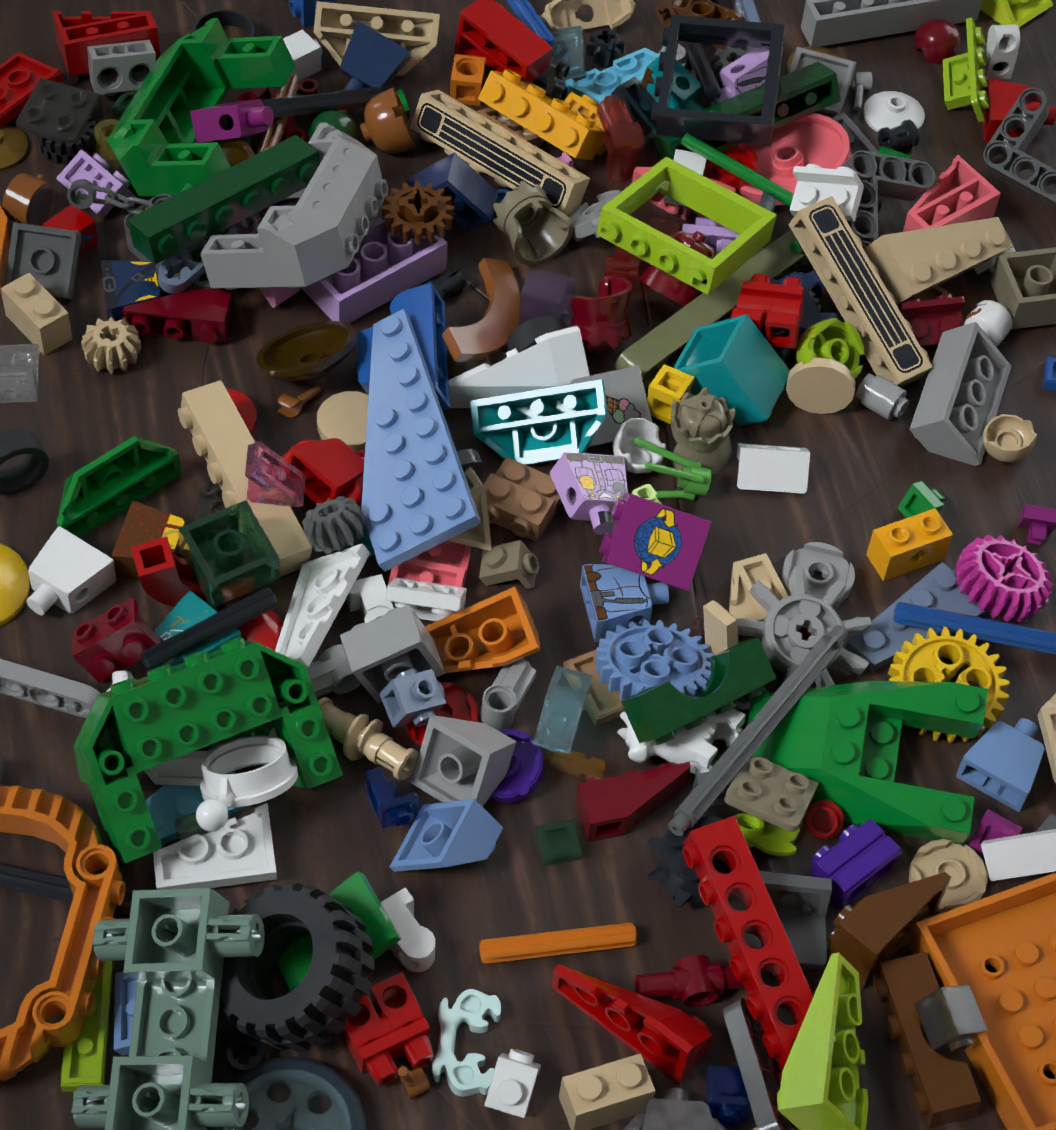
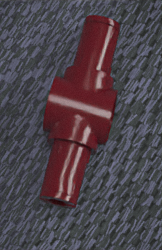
M702 954L690 955L678 960L674 967L669 969V972L636 975L634 979L635 993L651 999L672 996L674 1000L682 999L683 1005L686 1007L705 1006L714 1002L718 995L723 994L724 990L745 988L742 980L738 981L735 978L730 965L721 966L718 962L710 963L709 957Z

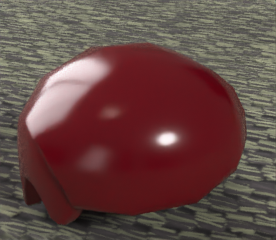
M946 19L929 20L916 30L915 47L917 51L921 49L924 52L926 61L943 63V59L957 56L960 53V31L957 26Z

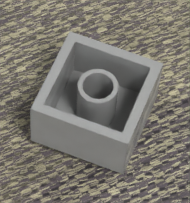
M409 604L404 607L391 609L384 616L368 623L358 624L350 631L340 635L352 673L377 704L382 702L379 693L392 679H395L398 674L406 670L417 669L418 672L432 669L436 678L446 674L433 637Z

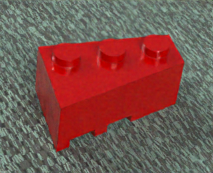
M52 11L57 44L69 77L89 74L87 46L150 40L156 53V60L161 56L158 29L151 11H111L110 17H92L91 11H81V17H63L62 11Z

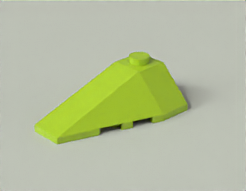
M839 952L831 954L783 1068L781 1086L777 1093L778 1111L799 1130H866L868 1092L867 1089H860L858 1065L865 1064V1051L859 1047L855 1026H859L862 1023L859 973Z

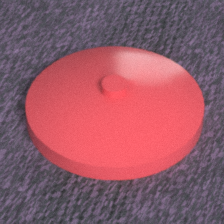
M815 113L774 129L771 146L748 143L739 144L740 149L746 150L747 147L752 149L757 155L758 174L793 194L797 185V179L793 175L794 166L806 167L808 164H814L822 168L836 169L852 154L849 137L845 129L837 121ZM751 184L741 187L735 192L756 204L786 205Z

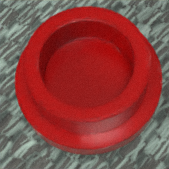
M819 800L808 808L805 821L807 828L813 835L828 839L836 836L842 830L844 814L835 802Z

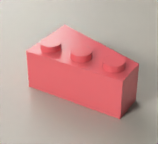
M957 155L946 172L940 174L934 186L930 190L928 189L907 213L903 232L993 218L1001 193Z

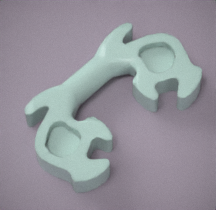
M468 989L462 992L452 1009L448 1008V999L443 998L438 1010L440 1035L438 1052L432 1063L433 1079L435 1082H439L440 1075L444 1071L452 1092L462 1097L477 1093L487 1095L494 1068H490L486 1073L481 1074L479 1067L484 1066L485 1056L478 1053H469L463 1061H457L454 1054L456 1030L462 1022H465L469 1025L471 1032L486 1033L489 1025L484 1020L486 1015H490L494 1022H499L501 1016L499 998L496 995L488 996L475 989Z

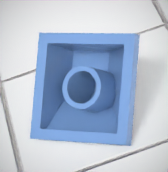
M475 799L423 805L394 857L390 868L394 872L442 868L488 859L496 847V841L503 827Z

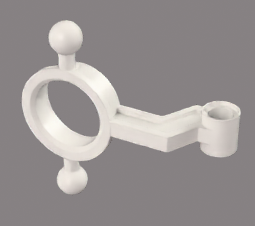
M274 728L269 732L268 736L257 735L238 738L221 744L211 751H193L144 770L155 785L200 786L202 797L205 801L197 808L196 820L199 826L206 831H217L224 827L228 820V809L230 807L249 806L270 800L287 791L298 778L296 762L288 756L286 744L277 737ZM265 765L249 772L229 774L245 767Z

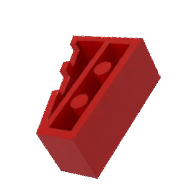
M477 0L460 11L454 55L486 57L485 65L494 68L498 72H504L505 69H509L522 77L521 81L526 84L531 83L549 70L553 48L544 39L526 27L522 21H519L505 10L501 4L494 0Z

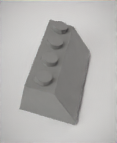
M977 322L942 332L932 362V368L929 370L909 429L928 452L973 466L981 465L985 453L983 431L989 421L997 415L1012 367Z

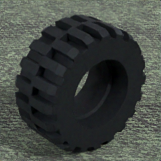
M287 882L283 887L275 884L263 889V895L254 893L244 900L246 905L242 909L237 907L230 914L259 915L264 925V946L258 957L224 958L219 1008L222 1009V1016L229 1024L265 1044L284 1051L289 1048L294 1051L307 1050L310 1048V1043L318 1047L330 1040L329 1034L332 1032L337 1035L340 1034L348 1026L346 1023L347 1019L351 1015L356 1017L362 1008L359 1002L363 994L368 996L372 984L367 979L368 974L374 972V958L368 955L369 952L373 951L371 937L364 933L366 926L362 920L353 914L351 909L325 892L311 885L303 886L299 882ZM311 935L313 956L308 972L295 989L282 997L274 999L271 990V978L277 959L292 942L303 936Z

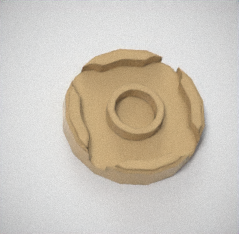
M813 358L810 363L803 364L802 361L789 371L786 391L789 399L797 407L807 412L818 414L835 413L846 408L853 400L856 382L845 365L832 359Z
M344 391L332 395L325 400L317 412V431L321 439L338 438L354 452L361 449L365 450L369 395L359 391Z
M947 839L930 841L919 848L910 864V883L943 872L951 876L936 912L944 913L978 901L985 893L988 882V872L985 863L977 852L966 844L963 847Z

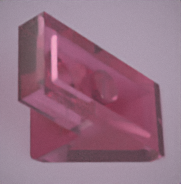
M260 441L248 445L245 476L248 478L247 500L253 503L302 506L306 475Z

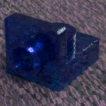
M381 767L366 771L365 791L382 829L392 825L396 827L406 825L413 818L417 817L419 798L416 792L398 797L393 780H386Z
M707 1065L705 1103L709 1106L712 1118L717 1119L724 1125H733L740 1121L746 1122L751 1105L739 1067Z

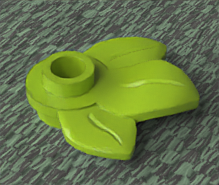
M744 811L735 815L749 848L755 846L765 853L776 856H790L796 853L797 849L792 843H794L799 835V827L796 831L790 832Z

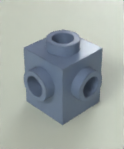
M417 669L406 670L398 674L395 679H392L379 693L393 728L414 723L416 727L426 725L429 718L434 716L446 704L443 686L437 681L432 669L418 672Z

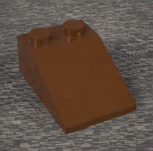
M943 872L866 896L854 908L847 905L836 917L834 924L837 927L827 940L831 944L827 953V961H829L831 954L839 952L859 973L860 988L863 990L877 975L880 962L891 960L908 943L916 922L935 915L951 876Z

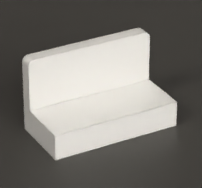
M737 444L736 457L739 460L737 487L739 489L802 494L807 492L810 451L807 448Z

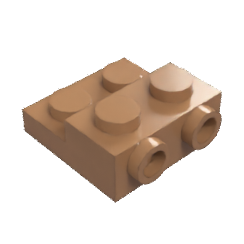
M508 457L505 458L496 474L491 473L483 485L486 489L489 523L499 525L512 531L519 537H526L535 542H538L562 503L550 475Z

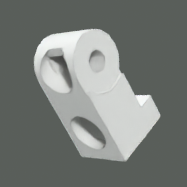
M992 25L990 27L984 50L986 66H982L987 80L988 78L997 80L1011 79L1020 44L1018 25ZM1002 63L1003 70L994 71L992 68L995 64Z
M382 574L356 580L346 597L350 612L360 610L365 623L384 616L389 610L394 609L392 602L386 601L387 588Z
M403 888L381 902L402 938L390 949L407 970L423 972L428 970L435 960V937L428 928L420 926L413 917L414 899L408 890Z

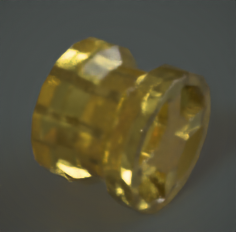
M116 119L103 120L94 128L98 155L106 160H116L112 149L106 141L118 123Z

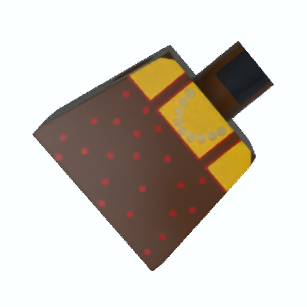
M132 501L111 558L114 560L116 577L139 579L131 550L132 546L168 537L174 554L190 561L202 560L204 546L200 543L187 541L186 521L182 518Z

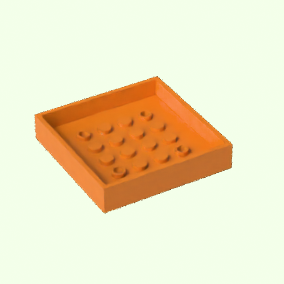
M1056 873L916 922L908 941V946L913 954L927 953L939 985L937 1000L1007 1130H1056ZM985 965L993 966L997 972H989ZM1043 1070L1051 1071L1055 1075V1079L1047 1078Z

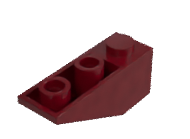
M195 288L125 306L123 308V316L129 325H135L138 335L141 336L149 335L226 344L233 317L232 292Z
M669 762L655 769L645 771L629 770L620 776L605 779L594 777L578 784L576 806L587 843L627 834L687 786L691 769L690 762L680 764Z

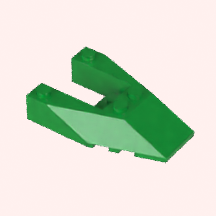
M864 681L808 688L753 755L765 758L776 765L792 772L800 773L806 778L818 782L819 784L810 806L819 800L835 802L843 811L844 824L850 826L855 823L860 827L870 819L886 833L930 841L947 839L962 846L970 835L974 797L894 782L901 727L903 725L975 739L984 724L988 689L953 682ZM774 693L760 694L751 698L747 725L755 719L756 714Z

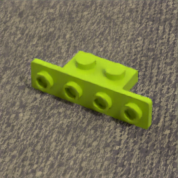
M971 17L966 19L968 53L943 59L944 100L948 110L972 104L980 123L985 121V109L989 108L987 93L983 90L984 87H988L986 73L982 69V66H986L985 53L981 45L985 44V38L981 26L976 28Z

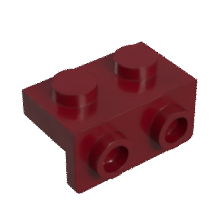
M131 598L122 604L112 606L107 612L95 619L80 624L72 632V657L100 683L111 677L113 672L122 671L140 661V654L160 643L161 639L138 616V603Z

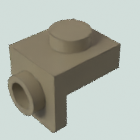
M521 540L491 547L492 551L483 549L479 579L486 586L518 579L526 589L534 588L536 574L539 571L538 559Z

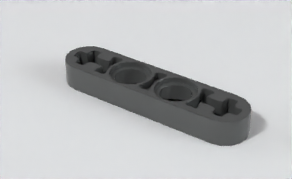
M742 998L723 1008V1014L758 1130H792L790 1121L778 1111L777 1093L780 1088L771 1059L763 1045V1034L759 1021L751 1016L746 1000Z

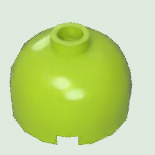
M838 318L825 319L809 326L799 338L796 347L797 363L802 361L803 364L810 363L813 358L832 359L845 365L850 370V375L856 379L863 366L858 365L860 355H864V346L860 334L855 327L847 321L841 322L837 320Z

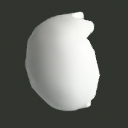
M630 418L622 423L613 440L614 455L623 456L626 471L634 474L650 473L652 470L646 469L645 464L650 462L660 465L663 456L635 444L634 438L639 437L664 449L666 447V444L661 443L659 440V427L644 418Z

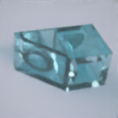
M556 666L548 687L533 745L547 748L550 751L571 753L585 713L593 675Z

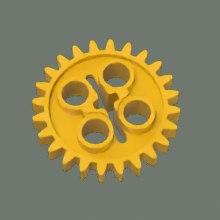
M947 627L943 628L940 636H937L935 631L929 628L925 639L922 635L916 633L912 643L904 641L901 652L896 651L892 660L895 664H891L888 675L891 676L889 681L922 680L924 682H950L964 664H968L970 667L959 674L955 683L969 685L967 682L972 681L981 688L988 689L984 724L977 736L980 737L985 730L984 726L991 728L996 722L995 717L1000 718L1005 709L1002 705H1005L1009 695L1004 691L1007 690L1010 683L1006 679H1001L1007 670L1006 667H995L1000 657L999 654L990 656L986 654L989 643L978 647L975 645L977 635L973 634L968 640L963 639L962 629H959L954 637L950 636ZM939 657L948 658L953 664H945ZM919 729V735L922 736L927 730ZM933 731L934 741L938 740L941 732ZM945 733L948 742L952 743L956 735ZM961 736L964 742L968 741V737Z

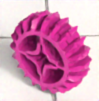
M986 535L984 539L976 538L972 543H969L959 556L954 571L957 575L955 582L961 586L960 593L969 596L968 603H975L980 607V612L986 610L991 613L992 618L998 615L1006 622L1011 618L1017 622H1021L1024 618L1031 619L1040 609L1044 608L1053 586L1050 582L1052 574L1046 571L1047 564L1045 562L1037 560L1038 553L1029 552L1027 545L1022 547L1016 544L1015 539H1012L1010 542L1006 541L1001 535L996 539Z

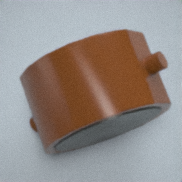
M21 173L12 179L6 189L2 202V209L9 220L40 226L45 221L52 207L54 190L48 182L43 181V175L38 174L36 178L29 174Z

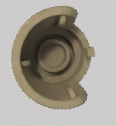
M521 181L519 187H515L513 191L506 192V196L500 203L493 204L497 214V218L493 222L499 230L510 238L514 254L522 264L538 265L552 259L564 249L572 236L573 222L566 214L552 207L545 191L538 184L533 188L526 182Z
M703 388L695 396L686 392L679 402L673 400L671 430L677 442L673 453L688 460L700 462L701 467L711 469V475L723 470L728 465L732 456L729 433L733 427L735 409H728L726 400L723 397L716 398V396L711 395L708 388ZM671 461L674 469L681 470L682 467H685Z

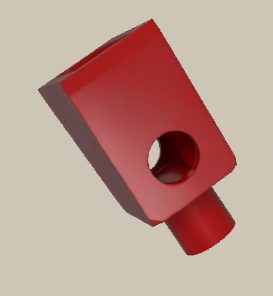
M988 78V87L985 88L989 101V108L985 109V121L983 122L984 142L991 140L1020 94L1024 90L1033 87ZM1031 102L1026 106V109L1035 111L1041 105H1039V102ZM1049 106V114L1043 125L1053 126L1056 117V107ZM1015 128L1008 135L1016 138L1021 136L1024 130Z

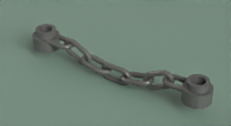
M85 179L74 181L67 192L69 203L77 209H87L92 203L113 204L126 209L131 214L137 215L143 211L132 209L135 203L147 205L148 207L145 210L154 206L148 200L125 197L114 193L109 188L94 186L92 182ZM79 188L86 190L88 195L82 194ZM96 191L108 193L105 195V200L96 198ZM117 198L124 201V204L116 201L115 199ZM258 212L250 216L253 221L242 220L235 224L238 234L256 233L261 222Z

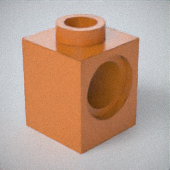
M455 54L450 80V97L465 105L481 106V101L478 100V97L484 86L486 57Z

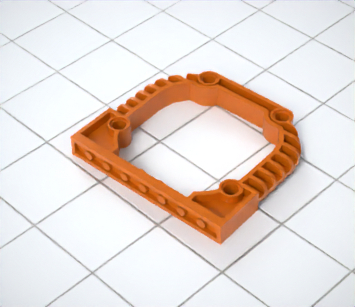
M0 785V832L34 836L55 843L65 851L64 871L74 897L49 981L35 986L26 994L20 1006L16 1022L0 1029V1081H6L15 1077L19 1071L33 1061L37 1063L50 1050L51 1046L64 1047L77 1039L85 1016L89 1017L92 1013L95 999L92 989L95 979L102 977L105 961H100L96 957L94 946L92 945L95 932L94 925L101 919H115L113 917L115 907L122 904L125 895V882L122 881V874L114 851L108 846L103 845L100 834L87 813L80 806L60 794H53L39 788L34 790L25 789L22 786L16 785L11 787ZM99 869H106L101 874L93 875ZM65 1015L60 1022L55 1024L49 1023L53 1017Z

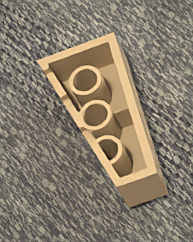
M999 217L886 234L876 239L864 249L870 261L876 265L879 277L885 287L893 294L896 305H899L907 299L914 298L984 264L998 254L1013 247V244Z

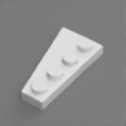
M363 543L302 564L276 645V652L305 665L306 668L310 666L370 555V552Z

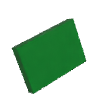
M357 871L328 894L351 909L352 913L362 920L366 926L364 933L371 937L373 951L369 952L368 955L373 957L374 960L402 939L363 873ZM311 935L303 936L292 942L276 961V965L290 991L300 984L309 970L313 956Z

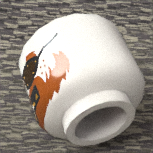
M993 300L979 302L964 320V325L977 322L996 347L1010 332L1013 324L1012 317L1007 308Z

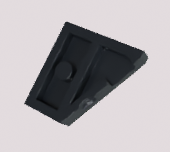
M634 76L619 85L611 95L631 150L636 152L654 140L652 131L656 129V120L651 119L652 103L655 101Z

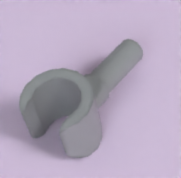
M857 72L855 75V80L852 84L853 91H855L853 107L855 111L861 110L863 91L872 89L873 78L871 72Z

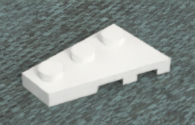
M268 803L255 808L254 813L236 820L234 817L227 820L225 826L220 830L211 831L202 836L195 834L153 852L157 890L216 888L276 880L277 872Z

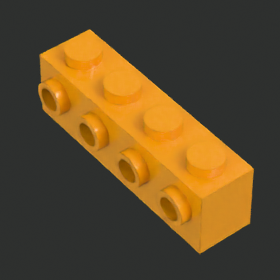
M505 69L504 72L490 71L478 100L575 159L593 160L606 134V131L594 125V119L582 113H574L569 110L571 107L569 104L557 98H549L545 95L546 91L531 83L529 85L521 81L522 77L509 69Z

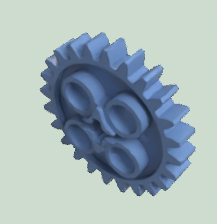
M643 619L642 626L629 621L628 629L621 625H616L615 632L607 631L605 639L600 638L599 647L596 649L595 672L600 674L601 683H609V692L620 690L619 698L621 700L651 686L668 681L683 694L697 697V695L699 696L704 691L709 682L711 674L710 657L715 654L709 653V644H701V636L689 637L690 629H685L681 632L677 631L676 623L667 628L664 627L662 620H658L656 626L650 625L647 619Z

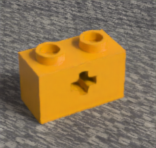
M936 508L874 529L866 555L881 579L886 581L945 560L953 534Z

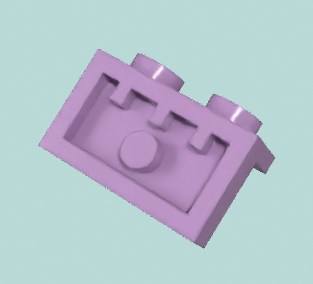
M82 149L56 178L67 189L70 188L74 181L85 179L92 182L94 186L109 188L114 193L125 195L126 197H136L128 189L131 183L118 171H115L113 175L107 171L110 165L96 153L91 158ZM79 188L82 194L88 195L86 190ZM96 191V198L105 200V195L108 193ZM92 203L90 206L102 219L114 207L113 204L104 205Z

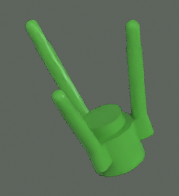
M639 437L634 438L635 444L685 466L678 470L650 462L645 464V468L648 470L677 477L678 487L683 488V490L656 491L658 499L683 498L694 501L695 495L706 496L711 481V469L703 468L700 462L688 460Z

